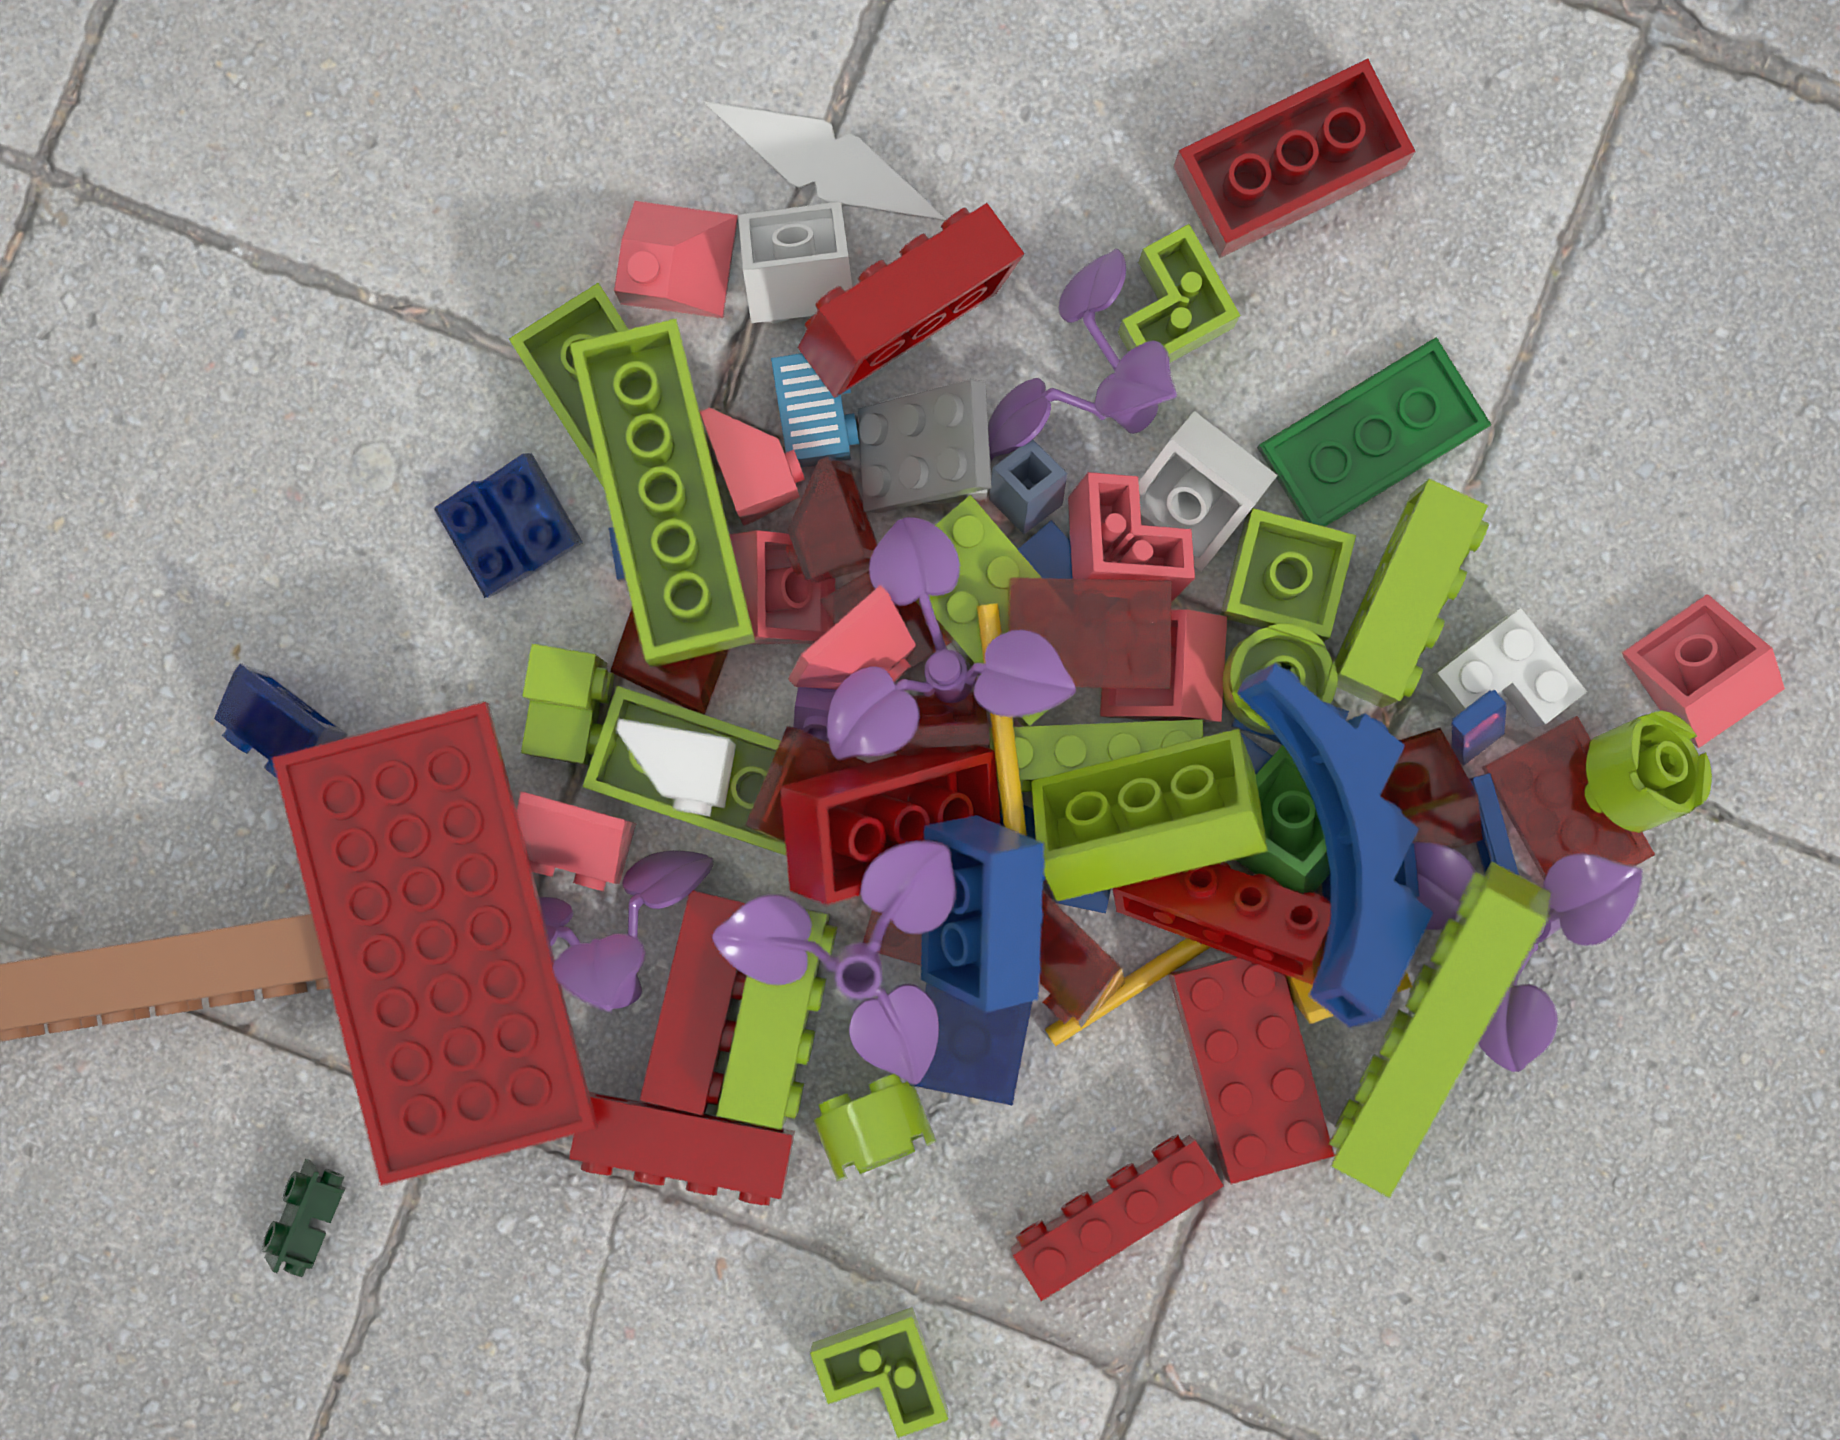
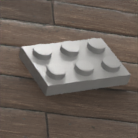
M970 379L858 408L863 512L882 513L992 489L986 383L984 381Z

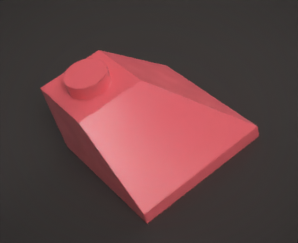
M635 201L622 237L614 292L620 304L723 319L738 215Z
M712 408L700 411L735 509L743 526L759 520L800 497L795 483L803 481L805 478L794 450L784 453L779 439Z
M880 585L801 654L788 680L795 687L838 689L841 683L852 673L875 666L886 670L895 683L911 667L906 659L916 644L888 592Z

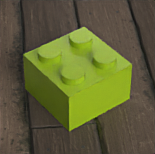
M1252 508L1244 520L1220 615L1227 616L1228 620L1258 628L1280 623L1298 625L1312 631L1325 642L1331 637L1356 535Z

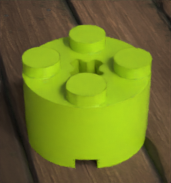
M1280 623L1255 631L1239 642L1226 659L1223 671L1225 706L1239 722L1256 732L1275 735L1267 722L1237 692L1245 677L1274 663L1295 674L1300 683L1321 701L1331 704L1335 696L1338 674L1326 645L1312 631L1294 624Z
M1661 710L1642 715L1600 734L1590 741L1586 759L1588 784L1585 787V798L1594 811L1604 812L1611 821L1621 828L1638 833L1650 830L1690 813L1708 799L1712 785V771L1707 753L1698 754L1691 739L1697 737L1691 726L1677 715Z
M892 1074L870 1083L868 1086L872 1094L852 1101L849 1094L846 1093L818 1105L822 1115L814 1119L813 1122L837 1182L848 1179L844 1168L855 1165L859 1174H862L916 1152L912 1141L921 1137L924 1138L926 1146L936 1142L914 1084L908 1081L902 1083L899 1076Z

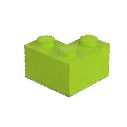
M1190 224L1142 249L1138 264L1158 301L1122 319L1117 333L1128 352L1145 342L1157 341L1166 348L1171 363L1235 327L1241 315Z
M531 644L522 697L530 700L521 748L522 754L590 766L591 756L594 754L603 728L602 724H597L600 704H609L613 689L614 673L608 672V663L592 653Z
M913 1307L812 1342L810 1355L828 1405L880 1387L897 1439L949 1420L948 1407Z

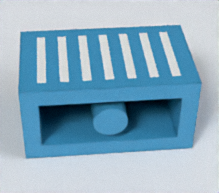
M802 353L771 358L785 451H795L801 468L851 460L849 446L859 444L855 414H844L841 395L836 398L832 396ZM851 388L842 394L851 393Z

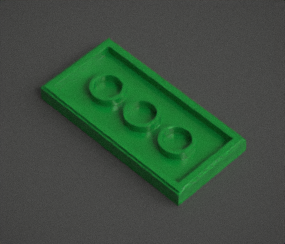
M1435 337L1262 442L1257 448L1271 471L1277 474L1276 479L1304 522L1327 527L1486 430L1492 424L1438 338Z

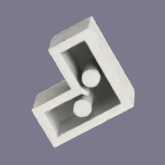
M1522 608L1507 614L1426 677L1456 716L1489 690L1495 689L1497 693L1504 692L1531 728L1546 725L1587 693V690Z

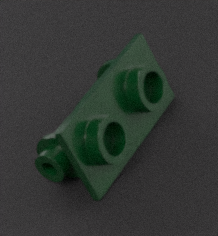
M305 1159L300 1173L294 1171L291 1174L283 1194V1202L287 1203L280 1221H273L270 1224L262 1245V1251L266 1253L264 1258L272 1272L278 1273L282 1262H286L283 1270L299 1277L304 1276L306 1269L313 1268L326 1232L309 1226L312 1218L331 1224L346 1189L342 1186L345 1176L333 1170L325 1169L322 1177L318 1176V1170L311 1160Z

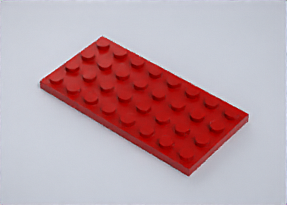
M477 703L272 758L380 1186L596 1129L598 1126L562 986L556 980L553 972L555 959L489 703Z

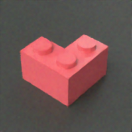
M1088 472L1069 495L1068 509L1073 595L1173 602L1195 579L1192 530L1141 525L1138 476Z

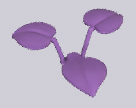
M1114 249L1109 254L1097 258L1081 269L1066 285L1059 301V314L1066 322L1073 323L1083 318L1085 326L1115 370V373L1110 374L1099 385L1095 403L1055 388H1050L1046 391L1045 383L1040 378L1030 379L1012 389L997 405L988 423L990 463L995 457L1011 453L1034 439L1043 429L1051 412L1050 402L1061 401L1091 412L1100 420L1112 417L1127 432L1136 434L1148 427L1154 420L1158 412L1159 403L1177 397L1170 373L1169 355L1161 343L1157 341L1145 342L1130 350L1119 360L1095 322V312L1102 311L1113 304L1124 284L1126 261L1124 254L1119 249Z
M905 517L898 520L874 549L870 559L869 572L873 587L876 589L881 585L888 592L894 604L907 605L919 598L936 648V652L929 657L925 664L924 673L927 680L919 682L903 679L894 684L886 670L875 666L852 673L841 683L833 696L828 713V739L832 754L837 760L852 757L881 756L900 749L913 737L919 721L917 703L911 695L904 692L906 690L923 692L927 697L934 693L939 700L945 703H957L964 700L970 694L973 685H975L974 695L977 702L984 709L999 716L1019 717L1043 712L1061 704L1076 693V687L1053 646L1045 638L1031 631L1014 630L999 635L986 648V664L975 663L970 670L964 658L958 652L947 649L929 595L947 594L955 588L960 575L959 557L950 539L938 527L919 518Z
M930 841L904 843L885 851L870 864L862 880L861 896L867 906L882 912V915L868 944L854 943L848 945L840 952L838 958L832 957L818 943L807 941L812 926L810 916L805 908L796 900L784 895L767 894L759 896L747 902L715 929L713 941L721 954L744 974L767 984H788L800 979L807 969L808 959L806 951L812 952L826 964L827 970L836 971V982L842 993L854 999L869 998L862 1001L855 1008L849 1025L850 1039L857 1053L873 1066L891 1072L911 1084L916 1085L921 1081L932 1062L937 1047L939 1023L936 1007L929 995L913 984L899 985L887 994L885 989L879 986L881 982V960L877 952L880 949L881 940L891 919L904 932L923 933L935 929L947 918L954 902L955 884L950 850L944 844Z
M1412 842L1415 847L1420 896L1417 897V900L1434 912L1426 930L1443 929L1449 918L1455 921L1458 918L1456 913L1462 902L1460 898L1475 869L1465 856L1454 849L1435 843ZM1581 853L1566 856L1549 869L1543 886L1544 889L1551 892L1548 919L1478 1041L1480 1048L1495 1063L1509 1071L1520 1072L1531 1061L1541 1055L1555 1037L1558 1015L1550 997L1535 985L1522 984L1517 986L1520 974L1532 954L1538 949V943L1553 935L1560 928L1565 937L1577 945H1597L1614 936L1628 920L1636 905L1642 884L1643 871L1641 868L1618 863L1597 855Z
M672 850L654 853L636 862L626 872L622 881L625 892L633 895L628 905V935L614 934L601 940L595 938L591 943H581L573 931L565 927L573 917L572 907L558 898L539 897L551 946L556 942L557 937L565 939L571 946L558 956L553 965V972L558 983L578 999L608 1012H611L612 1009L629 1006L637 1001L642 994V987L637 972L645 959L643 944L638 940V912L640 907L644 903L649 908L662 909L684 899L709 874L714 865L713 858L696 852Z

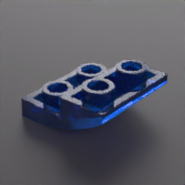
M532 453L521 454L483 481L471 482L433 508L484 598H490L518 583L583 543Z

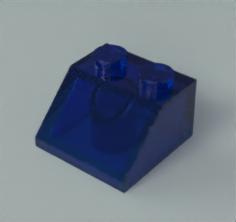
M241 663L234 670L214 717L216 721L227 728L222 736L229 743L246 754L252 748L268 759L264 768L276 778L277 775L272 758L342 740L348 735L269 674Z

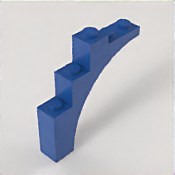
M1274 663L1245 677L1237 694L1267 722L1292 756L1311 793L1324 832L1331 874V919L1324 957L1309 996L1350 1028L1383 1018L1434 913L1417 900L1416 894L1410 888L1394 881L1419 828L1403 816L1398 806L1382 799L1380 794L1405 745L1390 734L1382 722L1371 718L1366 713L1347 721L1344 720L1334 706L1321 701L1305 688L1295 674Z

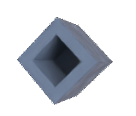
M1032 439L1029 443L1019 447L992 467V489H990L989 500L1025 534L1063 505L1067 472Z

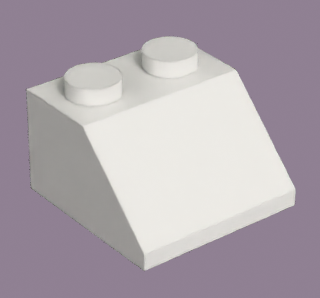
M841 201L738 215L743 274L751 324L760 322L782 323L790 318L813 316L818 310L815 304L829 291L839 286L844 291L852 288Z
M1194 411L1169 440L1139 481L1141 525L1191 529L1194 566L1202 572L1271 485L1277 474Z
M625 720L618 721V733L661 795L675 799L673 809L710 816L712 806L725 808L736 744L730 739Z

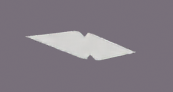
M703 101L780 175L798 188L815 181L818 197L827 202L841 201V204L946 220L865 142L851 133L835 140L832 124L822 119Z

